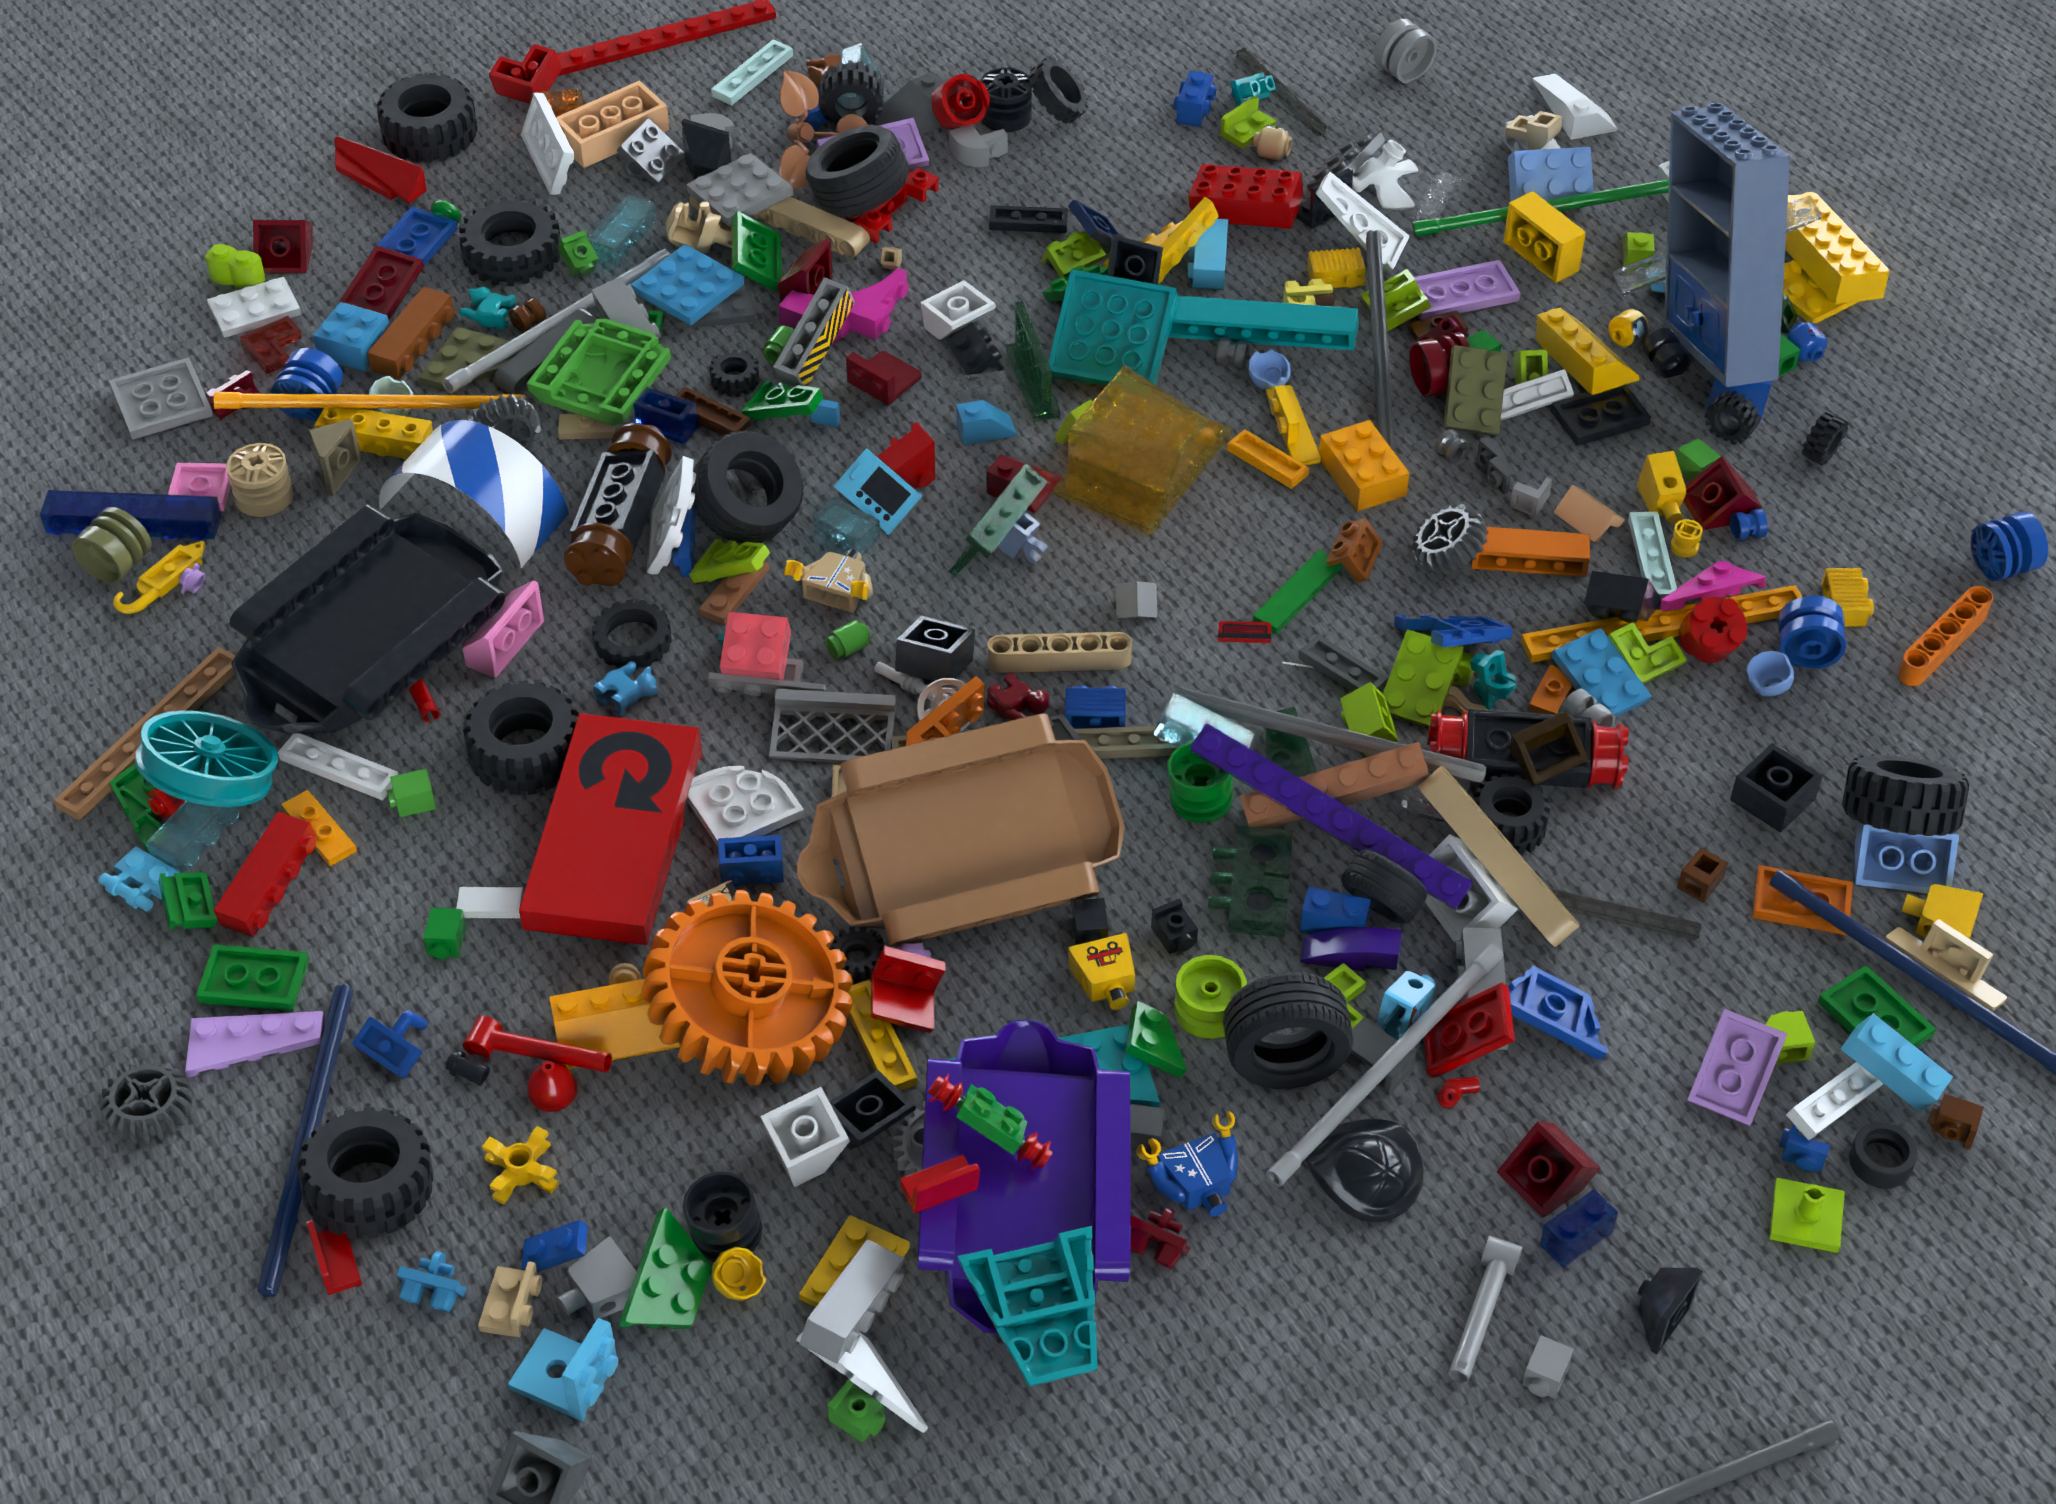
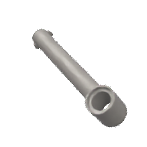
M1493 1236L1488 1237L1480 1263L1486 1269L1457 1347V1352L1448 1372L1452 1380L1459 1383L1469 1381L1506 1274L1514 1276L1516 1264L1519 1263L1523 1246Z

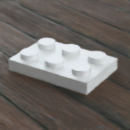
M284 277L207 299L208 306L224 338L301 315L300 307Z

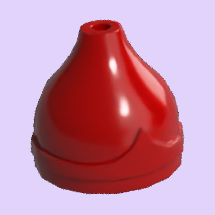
M546 1061L539 1065L532 1072L528 1080L527 1095L531 1104L539 1110L546 1112L559 1111L566 1108L574 1101L578 1093V1084L573 1073L565 1065L557 1062Z

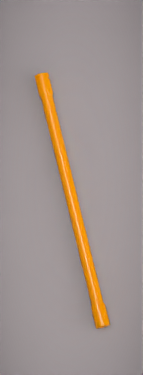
M214 392V409H480V402L486 404L490 401V397L496 400L500 395L244 394L240 392ZM502 394V395H503L505 398H507V397H508L509 395H511V394ZM513 394L516 398L522 396L525 400V394Z

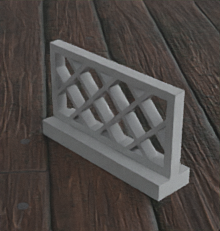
M776 689L769 759L843 763L847 760L861 757L859 755H869L866 750L876 743L885 751L891 750L897 713L896 696ZM781 715H794L799 720L788 729L780 722ZM815 717H824L828 721L819 730H816L809 722ZM846 718H853L859 724L847 732L839 723ZM875 720H888L887 727L878 734L869 726ZM805 726L812 735L800 742L793 733ZM834 727L842 737L830 744L822 735ZM865 729L872 738L860 746L853 736ZM786 738L795 745L789 752L777 751V745ZM817 739L826 747L820 753H810L806 749L807 746ZM846 741L856 749L849 755H841L836 750Z

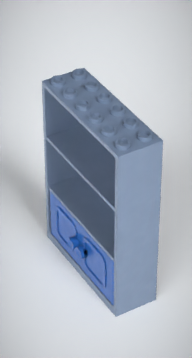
M1710 103L1707 107L1703 108L1685 106L1680 111L1671 112L1664 327L1670 328L1686 350L1725 387L1778 380L1790 155L1736 115L1735 112L1728 109L1723 103Z

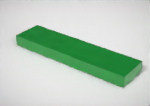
M1318 550L1253 615V622H1270L1271 632L1277 635L1342 569L1343 563L1329 566L1326 562L1329 555Z

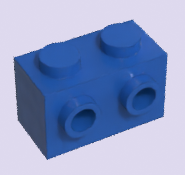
M1189 71L1186 80L1181 81L1179 95L1175 96L1173 109L1177 110L1176 123L1201 127L1205 115H1209L1211 100H1215L1217 86L1213 85L1214 75L1200 71Z
M781 835L718 838L721 884L730 880L734 886L745 884L769 885L784 882Z

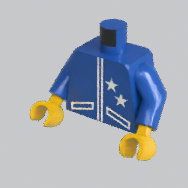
M1227 1111L1228 1125L1225 1127L1219 1123L1218 1113L1212 1119L1214 1128L1220 1131L1221 1136L1217 1137L1216 1133H1212L1160 1153V1143L1154 1138L1148 1139V1144L1152 1149L1151 1154L1146 1152L1143 1144L1137 1146V1156L1142 1160L1148 1161L1146 1168L1158 1193L1174 1202H1181L1187 1210L1204 1204L1211 1217L1218 1216L1226 1211L1228 1206L1223 1196L1230 1194L1231 1183L1236 1179L1238 1167L1235 1136L1230 1133V1129L1235 1123V1117L1231 1111Z

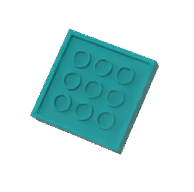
M1071 269L1046 369L1048 376L1154 396L1167 340L1179 300L1177 289Z

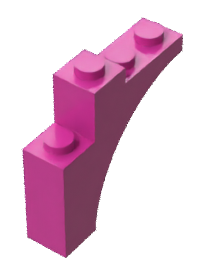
M897 268L892 274L877 284L851 292L855 301L854 306L832 344L835 345L840 338H845L849 330L875 340L882 332L886 333L891 324L889 314L893 311L895 303L899 298H904L908 292L909 285L907 283L906 271ZM792 290L778 305L779 323L792 327L795 330L814 295Z

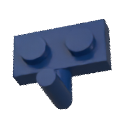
M406 1010L401 1014L393 1028L390 1029L370 1016L351 1044L405 1079L423 1051L402 1036L409 1026L417 1030H424L427 1028L428 1022L423 1017Z

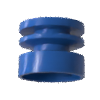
M298 348L291 353L286 361L283 370L279 373L271 388V394H336L343 381V373L337 362L329 355L312 348ZM324 408L279 409L293 418H307L309 421H317Z
M2023 511L2004 516L2002 519H1994L1990 522L1978 524L1973 529L1971 535V551L1975 564L1988 580L1994 582L2014 577L2016 574L2040 569L2045 565L2048 558V541L2038 519L2033 514Z

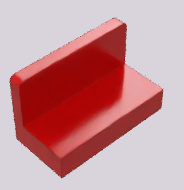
M963 1154L900 1178V1187L915 1214L977 1190L980 1168L977 1163L969 1166Z
M313 1219L306 1221L328 1295L362 1285L347 1233L342 1232L341 1235H337L328 1229L317 1232Z

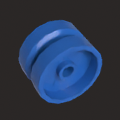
M1810 595L1796 598L1788 602L1780 610L1778 617L1779 649L1781 653L1788 656L1792 666L1821 669L1839 661L1846 650L1845 619L1842 607L1834 600L1824 596Z

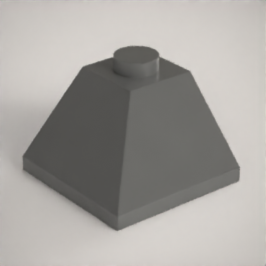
M515 1431L511 1434L488 1498L497 1504H568L582 1486L592 1456L563 1440Z

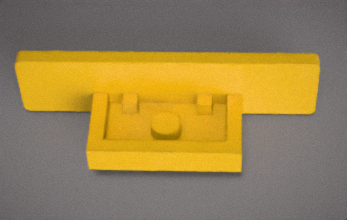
M1291 385L1267 388L1266 397L1270 404V411L1276 419L1278 431L1282 434L1289 455L1304 465L1320 463L1321 456L1293 387Z

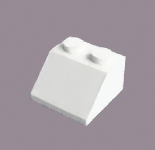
M965 280L921 302L924 328L939 340L966 327L971 322L978 321L996 308L993 301Z
M822 1087L760 1116L766 1133L794 1187L825 1173L850 1142Z

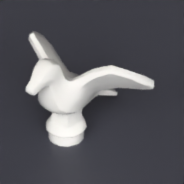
M1389 140L1386 145H1383V152L1379 158H1370L1355 172L1354 175L1356 177L1353 176L1352 190L1361 192L1368 185L1374 184L1377 198L1382 208L1392 210L1414 208L1413 200L1398 185L1397 179L1404 174L1418 172V169L1409 159L1397 163L1403 159L1406 150L1399 143Z

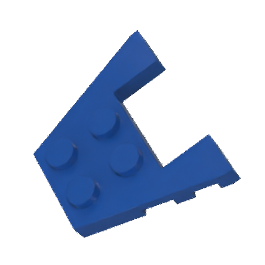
M1395 615L1394 618L1395 627L1407 631V629L1412 631L1432 630L1431 642L1441 647L1472 645L1473 643L1480 642L1497 644L1502 639L1512 638V626L1487 616H1449L1448 619H1439L1431 615H1420V618L1408 619L1406 615Z

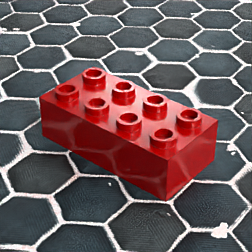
M1201 164L1188 195L1190 213L1206 197L1213 202L1219 216L1217 219H1228V224L1291 229L1303 200L1302 173L1290 170Z

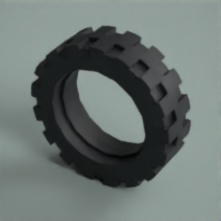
M1046 57L1030 70L1029 78L1031 80L1029 83L1034 89L1032 91L1035 97H1038L1040 105L1044 106L1050 115H1054L1056 120H1062L1063 123L1067 124L1069 122L1070 124L1087 111L1089 103L1087 102L1088 96L1084 93V86L1079 83L1077 75L1073 74L1068 66L1063 65L1061 60H1056L1055 57ZM1054 84L1058 86L1064 97L1058 92Z
M634 599L626 600V603L621 604L616 602L612 604L611 608H604L601 611V616L597 615L595 618V626L592 625L594 649L600 659L603 658L606 664L610 666L615 665L618 669L627 665L629 661L635 662L636 669L642 666L649 667L653 662H658L663 658V654L667 653L670 649L669 643L672 642L670 620L667 619L666 612L664 610L660 611L658 605L654 603L650 605L645 600L634 602ZM629 622L645 623L656 631L654 637L647 643L634 647L619 646L608 639L612 630Z

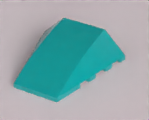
M1092 1226L1059 1233L1053 1242L996 1255H993L992 1249H987L957 1257L1028 1387L1097 1371L1096 1322H1094L1095 1290H1093L1092 1273L1094 1270L1091 1239L1093 1238Z

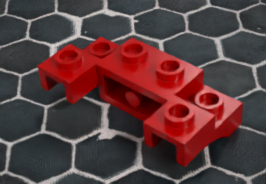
M920 168L915 169L913 172L909 171L907 181L902 189L884 204L861 214L838 217L863 227L868 232L870 241L877 244L881 229L887 232L892 230V217L890 215L907 202V195L925 202L928 189L934 192L939 190V177Z

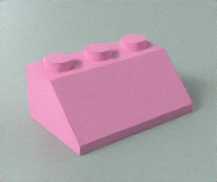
M531 581L511 591L501 609L486 621L471 638L466 640L462 649L467 667L496 678L544 622L538 582Z

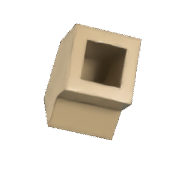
M882 247V268L892 270L899 268L902 261V249Z

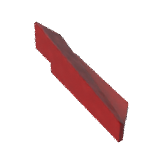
M340 136L334 138L336 171L390 200L398 196L408 204L427 191L424 171L421 166Z

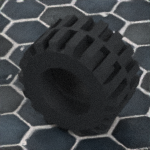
M847 60V63L838 62L836 67L832 65L828 68V72H824L820 81V107L823 116H826V120L830 123L834 121L835 126H837L838 121L848 114L862 117L868 125H870V121L875 122L878 119V114H881L883 106L882 79L879 78L877 70L873 71V67L869 64L864 66V62L858 61V63H853V60ZM857 93L860 94V96L846 97L843 96V94Z
M1502 774L1500 778L1497 776L1489 777V782L1484 780L1480 783L1479 788H1476L1473 800L1521 856L1524 855L1525 849L1531 853L1535 850V846H1540L1543 838H1545L1551 805L1548 803V795L1543 793V788L1540 785L1532 786L1528 779H1522L1521 775L1515 774V777H1510L1509 774ZM1500 812H1511L1517 814L1518 817L1506 816Z

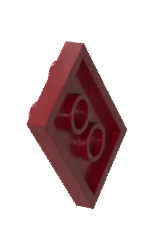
M376 245L339 302L388 315V320H390L424 267L422 259Z

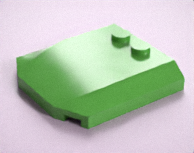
M606 318L596 319L593 324H582L581 320H575L527 382L528 391L542 403L614 426L623 423L669 362L671 359L670 349L664 348L653 333Z

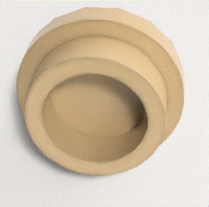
M621 963L612 968L608 981L609 985L640 980L641 975L634 965Z

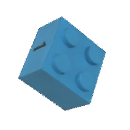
M339 302L313 334L316 350L329 355L337 364L366 371L370 366L367 352L388 329V315Z

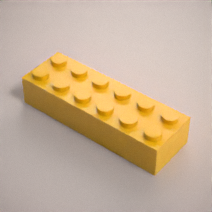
M1806 192L1803 195H1788L1785 250L1834 304L1883 299L1890 270L1817 193Z

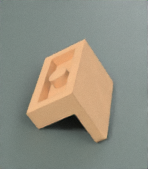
M1575 485L1570 487L1554 510V514L1580 533L1590 534V540L1593 542H1598L1610 525L1619 528L1625 521L1620 515Z

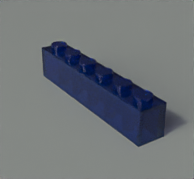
M48 490L40 512L45 532L55 535L63 533L80 534L91 525V522L98 517L102 510L107 507H116L135 517L144 526L150 537H164L166 539L192 538L194 540L215 539L222 517L218 498L215 496Z

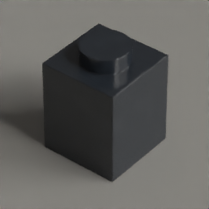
M1104 898L1073 900L1072 922L1075 945L1108 937V922Z

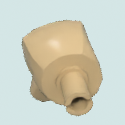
M680 202L673 206L666 221L667 237L672 244L678 247L686 244L703 254L709 253L711 245L715 243L732 249V232L720 228L719 221L721 215L711 212L709 202L700 203L697 221H691L688 217L689 203Z

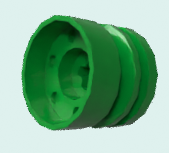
M1190 741L1179 746L1170 755L1167 763L1171 806L1179 816L1187 821L1196 823L1212 822L1223 817L1232 806L1234 800L1233 776L1191 752L1190 746L1194 741Z

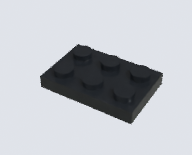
M1627 385L1594 395L1588 392L1552 403L1550 410L1576 446L1648 426L1651 420L1649 413Z

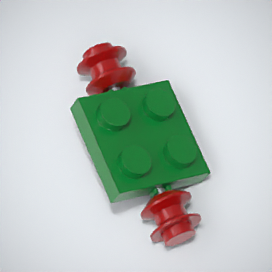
M949 1073L944 1078L939 1075L936 1077L927 1092L932 1095L930 1103L937 1099L943 1103V1112L952 1109L955 1105L956 1108H959L956 1114L958 1119L1014 1155L1017 1151L1018 1162L1025 1158L1031 1161V1170H1034L1036 1166L1041 1169L1045 1166L1053 1153L1049 1149L1051 1141L1041 1144L1037 1141V1132L1025 1138L1024 1132L1027 1121L1024 1120V1116L1020 1111L1011 1106H1003L995 1100V1096L989 1090L983 1087L976 1088L971 1084L964 1095H962L963 1083L951 1084L949 1082Z

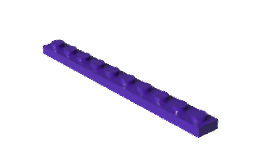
M1208 723L1204 725L1190 746V751L1357 852L1370 850L1395 862L1415 876L1425 886L1427 894L1455 911L1473 885L1471 880Z

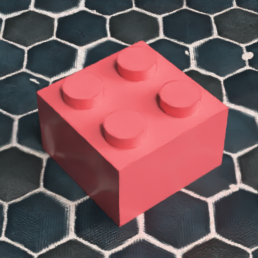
M728 612L720 661L721 673L784 680L791 636L788 618Z

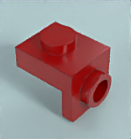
M154 788L146 794L152 811L157 815H161L163 819L190 803L171 796L158 788Z

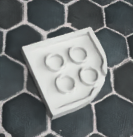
M682 457L651 510L646 573L659 574L663 566H668L673 547L678 548L683 537L681 528L687 509H691L695 499V493L691 492L696 479V474L693 472V459Z
M744 766L722 767L694 777L686 799L717 847L718 838L763 836L804 818V809L781 779L762 770V773L745 770Z

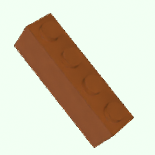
M422 287L367 352L371 371L398 380L401 379L405 372H410L415 360L420 355L425 354L430 342L439 337L441 329L447 322L453 320L455 309L451 295Z

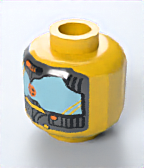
M1635 309L1623 311L1610 321L1608 327L1612 341L1624 348H1631L1645 339L1649 330L1647 319L1640 311Z

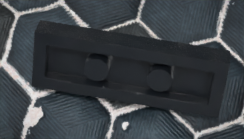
M991 205L989 230L1067 233L1068 208Z

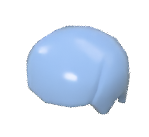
M1272 349L1265 353L1256 351L1249 360V376L1255 386L1266 390L1267 388L1283 386L1288 382L1291 374L1290 363L1284 355Z
M1777 651L1761 652L1752 657L1747 665L1749 683L1753 690L1761 696L1771 697L1780 695L1789 690L1793 683L1794 671L1788 656L1784 653Z

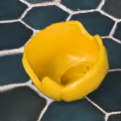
M733 1247L721 1252L712 1266L714 1287L725 1298L737 1301L758 1295L766 1283L762 1270V1260L746 1248ZM742 1286L746 1287L744 1291H741L739 1288Z

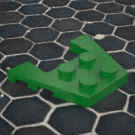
M134 763L109 783L144 849L150 854L171 838L169 829L154 819L157 814L152 811L148 804L149 798L146 794L156 787L139 773Z

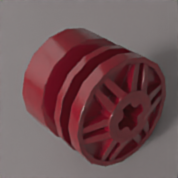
M1457 332L1439 336L1437 341L1434 338L1411 344L1409 351L1411 376L1423 397L1445 393L1448 386L1451 348L1454 345L1470 347L1462 333Z

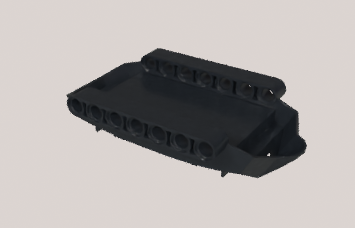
M365 505L239 606L232 614L229 622L230 627L247 638L231 662L244 693L242 706L245 715L252 724L264 729L294 734L335 733L362 718L368 721L374 719L501 609L505 602L506 594L498 589L497 586L503 569L491 553L446 524L415 512L393 520L372 505ZM277 703L297 716L296 723H291L275 712Z

